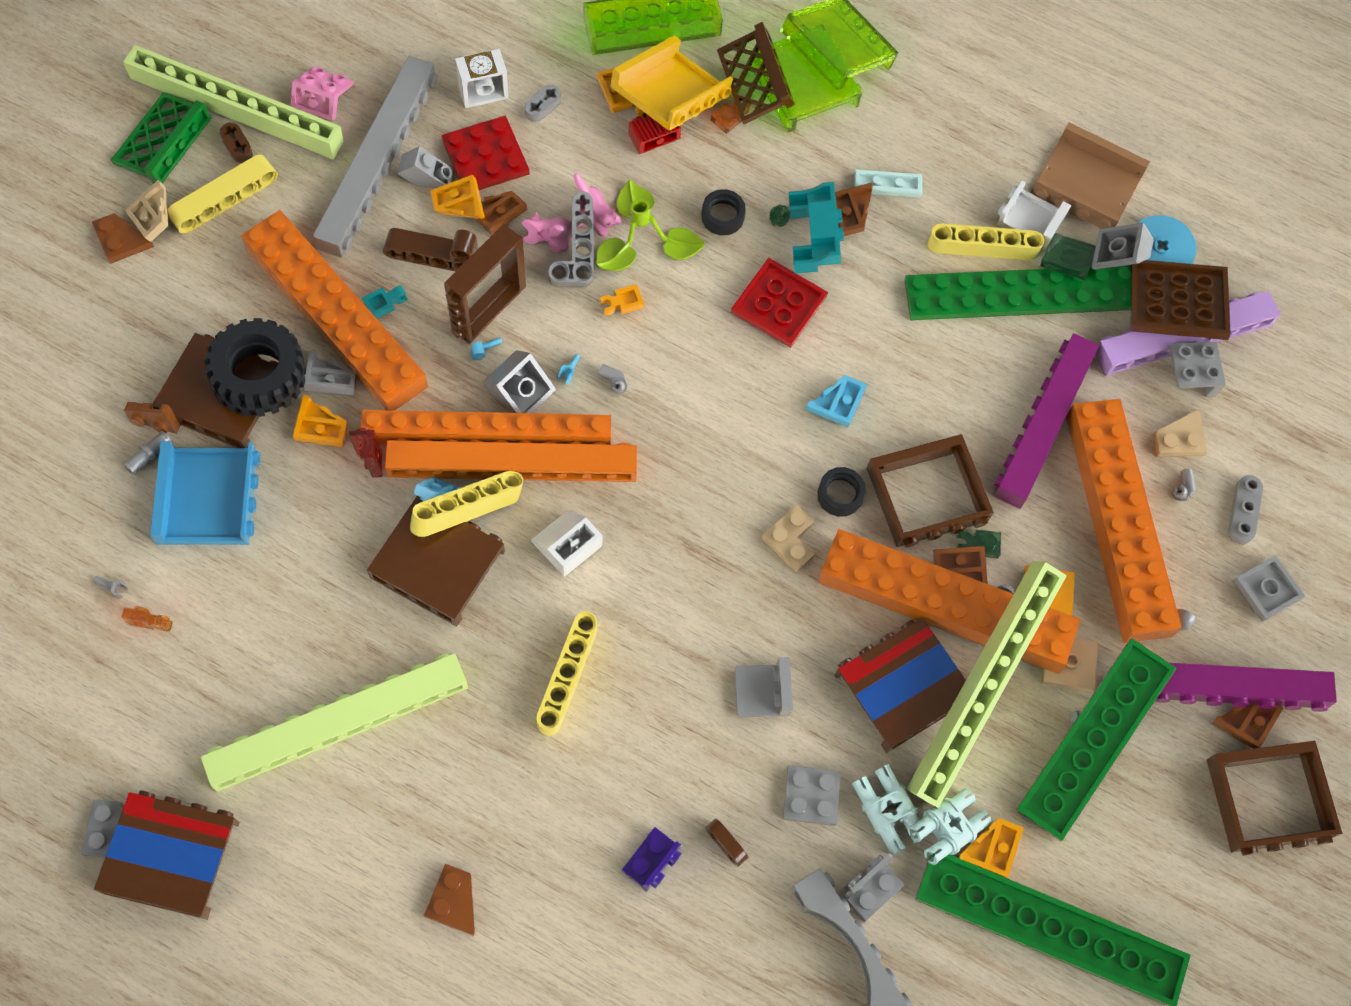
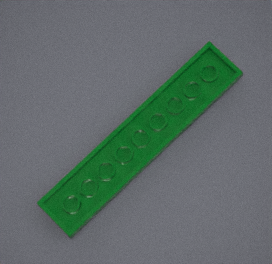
M1131 265L1095 270L1092 267L917 274L906 275L904 281L910 321L1128 311L1130 310L1132 272Z
M933 853L932 855H930L928 860L934 857L935 854ZM950 854L936 865L927 862L915 897L916 901L1165 1006H1177L1190 954Z

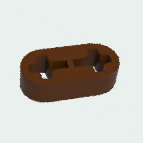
M225 123L220 128L222 141L233 160L238 163H244L253 156L251 146L237 124ZM232 132L236 138L232 140L228 133ZM240 146L241 149L245 152L241 154L237 150V147Z
M715 818L705 827L710 837L735 866L739 867L748 859L745 850L718 819Z

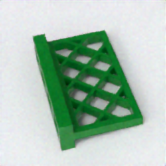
M163 92L111 158V161L114 165L150 178L153 184L157 180L163 183L212 117L204 103L196 100L193 104ZM166 101L173 104V107L161 110ZM189 110L185 116H179V112ZM175 114L176 119L164 122L163 117ZM160 120V124L148 126L151 121ZM176 126L172 133H166L167 128ZM162 130L163 136L151 139L150 134ZM139 137H147V141L135 144ZM163 143L159 150H153L154 145ZM149 147L150 153L138 156L137 151ZM133 152L134 158L122 160L126 154ZM150 160L145 168L140 167V163Z

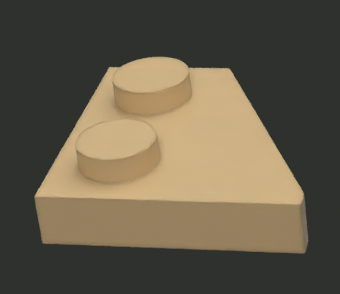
M159 180L125 210L142 235L150 242L168 227L166 187Z
M1196 410L1157 430L1153 435L1157 457L1204 456L1207 453L1200 410Z

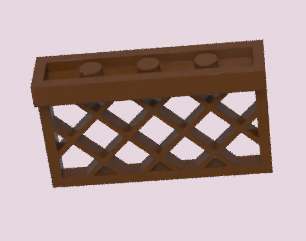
M763 22L754 25L755 31L717 49L726 78L732 77L735 67L743 69L739 79L733 77L731 92L743 124H747L784 105L787 109L795 105L770 33ZM756 40L757 43L753 51L745 49L748 42ZM732 50L737 51L733 61L725 58L724 54ZM742 53L750 55L746 65L738 63ZM755 57L763 59L759 69L751 67ZM748 71L757 73L752 83L744 81ZM762 75L769 77L766 87L757 85ZM742 85L750 87L745 97L738 95ZM755 89L763 91L759 101L750 99ZM768 93L775 95L777 101L770 104L764 103ZM747 104L756 105L754 111L745 116L744 110Z

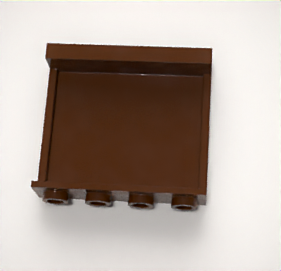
M194 333L152 404L154 405L153 409H160L162 404H167L181 426L236 448H248V443L250 442L248 436L259 417H257V414H252L251 417L243 416L240 410L238 413H234L229 410L228 406H223L218 401L206 375V364L204 362L209 343L216 341V339L208 334L203 336ZM251 355L238 363L233 375L243 380H259L270 375L276 369L278 362L273 360L269 362L261 359L259 355Z
M416 496L368 567L367 572L370 579L457 627L462 620V611L499 554L503 555L505 553L504 543L500 537L493 533L489 535L484 533L477 524L468 521V523L463 522L425 537L414 535L410 530L412 511L416 504L423 502L420 499L421 497Z

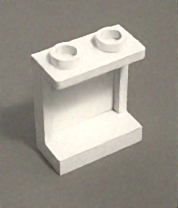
M1022 181L1018 187L1013 186L1007 197L1010 199L1008 204L1003 202L997 213L1000 216L997 225L1007 229L1038 231L1044 237V244L1041 249L1046 250L1065 219L1071 205L1063 201L1061 206L1057 208L1024 190L1026 182Z

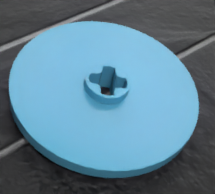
M1164 215L1149 216L1138 222H1144L1154 238L1151 257L1147 260L1193 263L1196 256V241L1192 232L1184 223ZM1164 245L1165 249L1158 250L1157 246Z

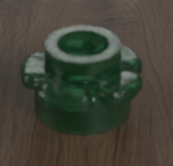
M779 204L771 209L769 213L771 224L782 227L788 223L790 211L785 205Z

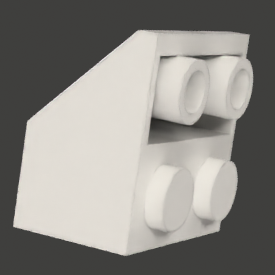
M569 509L531 539V542L565 577L602 547L603 535L586 517Z

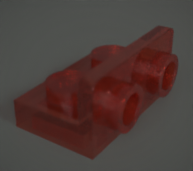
M368 428L349 431L350 441L360 459H364L365 469H369L372 478L382 477V448L375 431Z

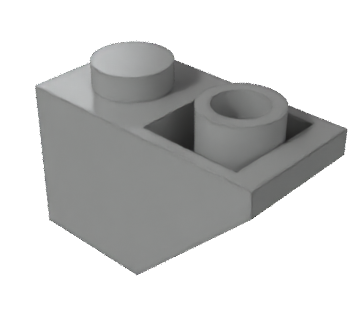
M419 146L402 154L397 174L416 186L438 188L452 182L454 169Z

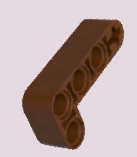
M391 228L385 241L383 253L392 259L456 272L478 250L476 235L468 230H457L453 240L399 228Z

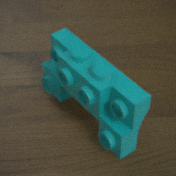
M834 182L821 183L807 190L788 192L790 219L809 217L811 245L792 246L794 273L818 272V266L841 264L840 241H844L843 227H838V223H842L841 209L836 207Z

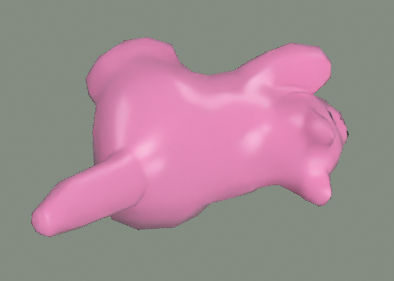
M574 173V180L580 192H587L593 198V226L597 234L606 236L607 227L620 224L621 217L615 213L616 209H611L604 201V197L599 189L593 186L588 187L583 178L578 173ZM580 201V215H585V201Z
M536 211L530 219L522 221V225L528 230V234L523 237L524 242L537 244L546 241L550 245V250L554 253L563 252L569 247V240L572 236V220L563 217L543 219L539 217ZM582 223V224H579V225H577V227H581V226H583V225H585V224H583V223Z

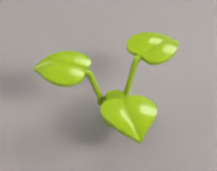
M629 179L620 191L616 203L617 211L622 217H632L628 241L625 244L619 238L605 240L598 248L596 265L607 271H620L631 266L636 259V251L629 247L632 243L635 226L645 227L649 222L652 223L660 238L665 241L663 249L665 254L671 259H688L703 249L705 244L701 237L686 228H672L668 232V237H666L656 223L654 215H650V211L655 204L653 195Z

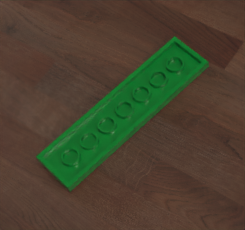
M1131 638L1016 810L1059 841H1063L1167 684L1176 667Z

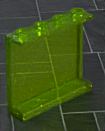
M825 0L788 13L780 30L836 90L842 89L849 77L883 64L889 70L899 54L848 0Z
M822 26L773 43L795 105L788 109L784 105L775 110L787 133L796 130L797 121L846 103L853 102L855 107H859L862 96L861 86L858 83L856 84L850 68L846 67L840 51L835 49L831 36L825 32ZM755 57L751 67L759 69L763 59ZM762 75L759 84L766 87L769 77ZM768 93L767 98L770 103L777 101L775 95Z

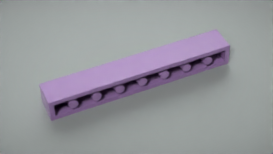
M1269 291L1260 294L1254 292L1240 300L1238 298L1229 300L1231 330L1229 338L1266 328L1275 323L1281 313ZM1127 330L1120 336H1107L1101 339L1095 355L1105 376L1170 357L1169 346L1172 343L1220 342L1223 340Z

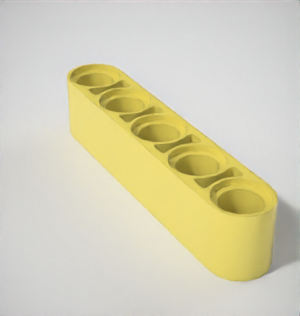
M256 155L172 204L167 209V216L180 233H189L273 183L278 173L264 155Z
M941 223L932 228L927 245L932 252L939 254L1034 260L1044 244V237L1038 231Z
M506 471L418 503L412 511L410 530L414 535L425 537L514 504L519 500L523 477L518 472Z
M584 611L575 617L540 705L536 719L538 730L544 735L551 736L559 731L597 634V619L591 612ZM588 622L592 625V628L585 631L580 629L579 625ZM579 645L584 650L580 654H573L570 648ZM564 669L574 671V675L569 678L563 677L560 673ZM556 692H561L565 695V698L560 702H555L551 699V696ZM547 716H552L556 720L552 726H545L541 721Z

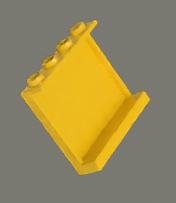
M675 35L613 68L610 85L611 88L668 131L681 126L688 119L696 117L700 112L711 108L722 99H726L731 93L733 77L730 76L720 82L680 53L679 46L681 40Z

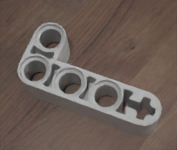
M584 191L577 192L572 198V261H556L550 265L548 270L549 281L556 287H587L593 281V198ZM580 201H585V215H580ZM583 223L588 225L589 229L586 232H579L576 227ZM583 246L588 248L589 253L581 256L576 250ZM560 269L566 275L562 279H556L552 275L553 272ZM579 270H586L589 276L586 279H580L576 273Z

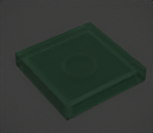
M1055 233L1041 260L1040 266L1085 280L1092 266L1096 245Z

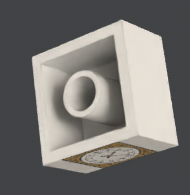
M500 49L474 55H465L455 59L458 86L465 108L509 99L507 70Z

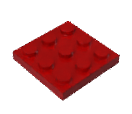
M506 115L441 135L458 180L473 175L476 178L478 190L530 174L529 167Z
M768 257L732 306L731 313L791 348L827 298L828 292Z

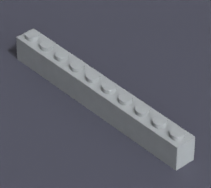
M410 55L408 56L312 236L316 249L342 258L345 251L351 248L353 236L362 226V218L365 213L370 211L374 195L380 192L384 176L389 175L393 159L398 157L403 140L408 138L412 123L418 119L421 105H425L430 88L434 87L437 82V74H435L433 63Z

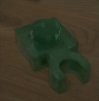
M976 530L974 536L967 531H960L957 534V538H962L967 543L958 544L957 548L985 546V557L996 559L1000 557L1001 532Z

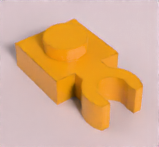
M637 284L614 290V297L604 295L600 298V305H611L604 308L605 316L612 315L617 309H620L621 314L644 308V301Z

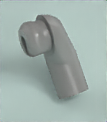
M602 364L598 375L610 380L612 390L615 393H624L627 389V382L623 372Z
M1193 469L1181 471L1182 484L1178 487L1176 486L1173 490L1176 500L1185 501L1195 493L1196 484Z

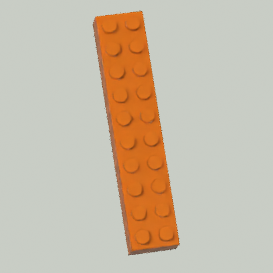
M278 210L241 235L249 254L347 367L356 373V377L385 410H397L428 387L426 374L281 210Z
M1121 399L1075 403L1067 413L1066 419L1123 643H1127L1131 638L1136 641L1172 637L1182 629Z
M841 529L837 530L818 581L820 584L912 619L920 620L923 618L928 625L984 646L987 644L1014 595ZM1049 607L1020 660L1059 674L1067 664L1081 619Z

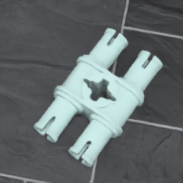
M887 764L884 768L881 767L874 772L886 791L884 797L876 796L867 780V776L853 782L852 786L863 803L861 806L863 808L862 811L866 812L875 829L874 833L880 834L890 854L894 855L906 848L894 828L895 823L898 821L900 823L903 822L908 830L909 826L919 821L917 816L919 812L905 791L906 787L903 784H899L890 765ZM887 805L889 807L898 805L893 814L891 812L882 814ZM918 831L914 832L912 835H910L911 838L914 837V836H915L917 833H919V832H918Z
M968 788L962 789L961 792L952 798H944L939 808L934 807L933 809L926 810L921 820L908 827L909 836L916 831L919 832L911 838L915 842H920L931 832L938 839V842L924 850L925 858L933 853L935 854L934 857L928 860L932 865H936L948 854H957L960 848L967 843L974 842L977 833L992 823L990 816L981 821L988 814L984 810H980L969 820L961 812L975 802L974 794L967 799L964 798L972 792Z

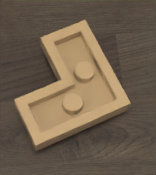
M797 504L767 530L761 539L797 573L814 558L815 554L799 537L813 526L815 521Z

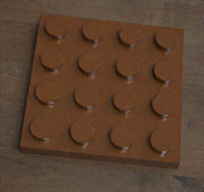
M1152 260L1131 264L1130 331L1229 340L1231 330L1228 267Z

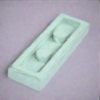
M854 170L853 187L872 182V194L915 198H921L922 174Z

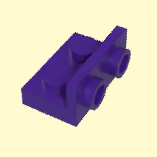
M654 827L621 872L645 891H648L651 886L656 889L665 877L662 872L669 864L672 867L681 856V853L678 851L681 844L678 841L674 842Z

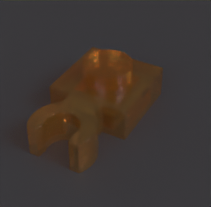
M735 101L732 106L726 102L711 115V121L726 134L742 122ZM750 103L747 104L744 110L745 115L750 111Z
M134 606V609L124 607L121 616L127 625L151 630L156 628L170 632L173 621H170L168 616L152 615L149 609L140 606Z

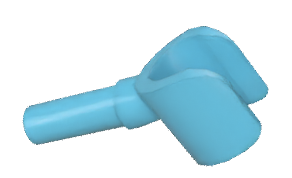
M499 337L483 344L482 342H474L470 351L472 359H483L485 357L484 350L501 344V338Z
M575 354L568 365L561 366L557 380L559 377L567 378L565 384L570 383L574 374V366L580 359L578 354Z

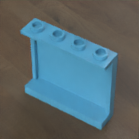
M161 441L150 536L156 545H249L250 536L254 535V521H251L252 512H256V498L253 495L254 489L258 488V474H255L256 466L260 465V452L256 450L253 442L248 443V448H174L171 441Z

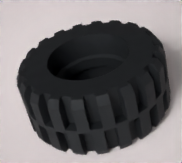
M253 318V321H247V319L239 320L240 323L236 325L231 323L226 326V331H219L215 335L216 341L209 343L207 347L208 352L205 354V371L214 395L217 396L218 401L223 406H228L230 411L238 413L240 410L243 416L251 417L252 414H257V417H263L267 412H272V414L280 412L279 408L282 406L287 408L292 404L291 398L296 399L301 393L300 388L304 387L306 366L297 338L294 334L289 333L288 328L283 325L277 327V323L272 320L263 322L262 318ZM251 355H267L279 361L276 369L270 375L259 380H243L233 375L239 362Z

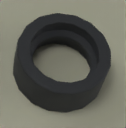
M718 189L711 192L705 197L702 204L701 217L705 228L717 235H730L737 232L742 227L745 219V202L740 195L728 189ZM717 204H727L737 211V216L730 221H720L711 216L710 209Z
M836 467L827 471L822 477L817 491L818 501L821 507L829 514L837 517L849 516L861 507L866 494V487L861 475L856 471L846 467ZM834 480L849 482L856 490L855 499L849 504L834 502L827 494L828 485Z

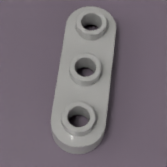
M1252 475L1242 477L1236 484L1228 528L1231 540L1241 545L1249 543L1256 535L1262 499V482ZM1248 484H1251L1254 489L1250 488ZM1245 505L1250 507V511L1245 508ZM1241 527H1244L1247 532H1243Z

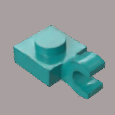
M399 285L387 293L382 287L362 297V300L369 311L378 319L394 311L393 304H401L407 301L408 298L402 285Z

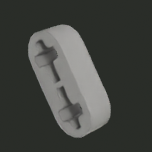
M547 85L530 98L525 104L527 119L538 122L551 113L561 102L560 89L554 85Z

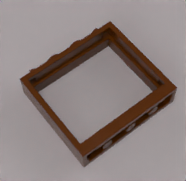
M505 224L444 282L451 331L456 338L460 337L471 344L526 287L523 237ZM501 263L502 276L468 310L467 296Z
M962 434L874 457L868 463L867 471L896 547L903 545L911 547L924 539L933 541L942 537V534L949 532L951 534H958L967 527L974 526V528L985 526L994 513ZM954 454L977 512L904 533L882 473Z
M1315 740L1218 753L1207 759L1231 853L1241 851L1242 856L1258 853V849L1266 848L1267 852L1283 850V845L1289 844L1292 845L1293 849L1309 846L1308 842L1317 841L1318 845L1333 843L1332 838L1343 834ZM1300 758L1321 830L1244 841L1225 768Z

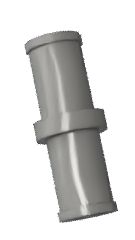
M161 431L146 445L142 444L139 447L140 450L123 463L124 467L132 475H135L150 461L154 462L157 459L156 456L160 452L161 441H171V438Z

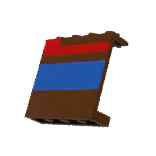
M923 618L916 622L913 619L901 626L902 630L895 635L893 632L886 634L880 639L881 643L875 647L872 644L866 646L859 652L860 656L852 660L851 657L846 658L840 662L839 668L834 675L836 679L842 676L884 739L881 746L886 754L945 718L966 681Z
M140 790L138 794L129 792L94 890L104 895L208 920L211 908L206 905L233 825L239 827L240 822L233 817V813L226 810L218 809L217 813L207 811L208 807L201 804L191 803L189 807L180 805L182 801L176 798L165 797L164 800L155 798V794Z

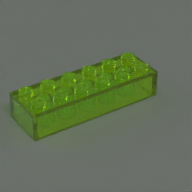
M596 0L583 2L584 24L592 55L655 46L674 35L683 42L721 36L723 17L718 0Z

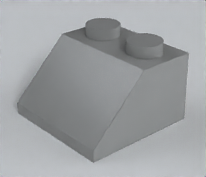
M1144 222L1099 229L1092 262L1093 270L1138 264L1149 259L1154 238Z
M518 350L514 351L483 381V384L495 400L511 413H533L556 390L531 353Z

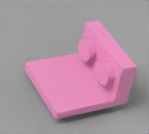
M312 67L292 82L290 106L333 121L336 118L338 97L353 86V81L347 79L344 75L326 72L321 67Z

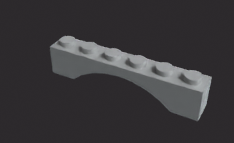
M820 868L793 885L790 890L803 911L831 925L844 936L853 948L861 963L866 981V1006H913L908 996L904 992L900 993L895 983H897V980L889 968L885 969L880 962L881 954L873 943L869 944L864 937L866 931L860 921L857 919L854 921L848 912L851 908L843 896L839 897L834 890L835 882L828 872L824 873Z

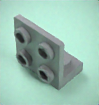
M1217 342L1172 343L1169 346L1177 387H1202L1205 389L1206 397H1216L1226 385Z
M779 657L776 665H740L735 667L738 717L790 715L793 703L789 657Z
M890 853L885 858L880 854L864 869L867 873L865 876L860 872L844 887L848 892L843 897L864 922L905 885L887 865L893 858Z

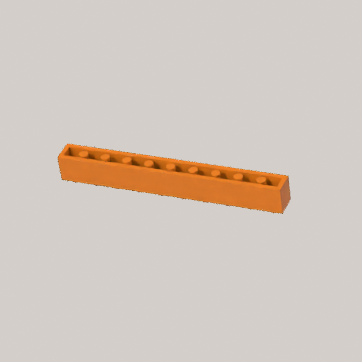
M362 410L360 433L364 445H387V440L404 438L408 441H419L420 439L444 441L446 439H454L458 442H469L470 440L494 442L496 440H504L508 443H518L524 440L531 441L532 443L554 441L557 444H568L569 442L576 441L582 444L604 442L607 445H611V415Z
M404 438L387 440L385 469L388 478H430L435 476L439 479H487L506 471H515L522 475L523 480L636 482L637 445H631L626 442L618 443L617 445H607L604 442L582 444L576 441L569 442L568 444H557L554 441L532 443L531 441L524 440L518 443H508L504 440H496L494 442H483L481 440L458 442L454 439H446L444 441H433L431 439L408 441Z

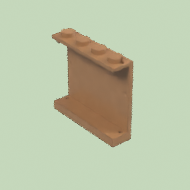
M1068 122L1058 144L1040 176L1036 179L1030 193L1057 208L1061 206L1063 201L1070 204L1071 207L1068 213L1097 226L1099 229L1116 227L1151 161Z

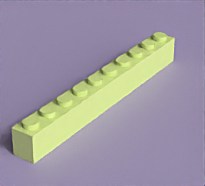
M134 45L123 61L130 79L193 104L196 100L205 104L207 110L334 160L344 143L339 125Z
M1031 562L906 790L939 808L1067 575L1046 562Z
M456 654L440 655L435 659V662L427 665L418 664L412 667L410 672L403 675H391L385 679L386 682L378 685H366L360 689L361 692L354 695H342L336 698L334 703L326 706L321 704L311 708L307 714L290 716L284 720L285 723L277 726H265L259 730V733L253 736H241L236 738L233 744L209 749L206 755L201 756L211 787L218 792L468 689L467 681Z

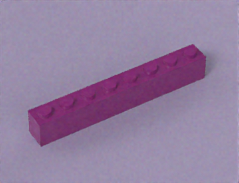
M1075 333L1072 334L1069 341L1064 339L1058 351L1062 355L1060 359L1055 358L1049 369L1053 374L1051 378L1046 376L1040 388L1044 392L1041 397L1037 395L1031 409L1035 411L1032 416L1027 415L1022 425V428L1026 430L1023 435L1018 434L1012 446L1016 448L1014 455L1009 453L1003 464V467L1007 469L1004 475L999 473L993 485L997 488L994 497L1021 509L1029 496L1099 348L1098 344Z
M1170 663L1176 667V670L1155 700L1158 703L1180 700L1181 704H1194L1196 701L1206 702L1210 706L1232 703L1234 707H1247L1249 704H1258L1259 708L1271 709L1275 705L1285 706L1286 710H1299L1301 707L1311 708L1314 712H1324L1337 702L1334 672Z

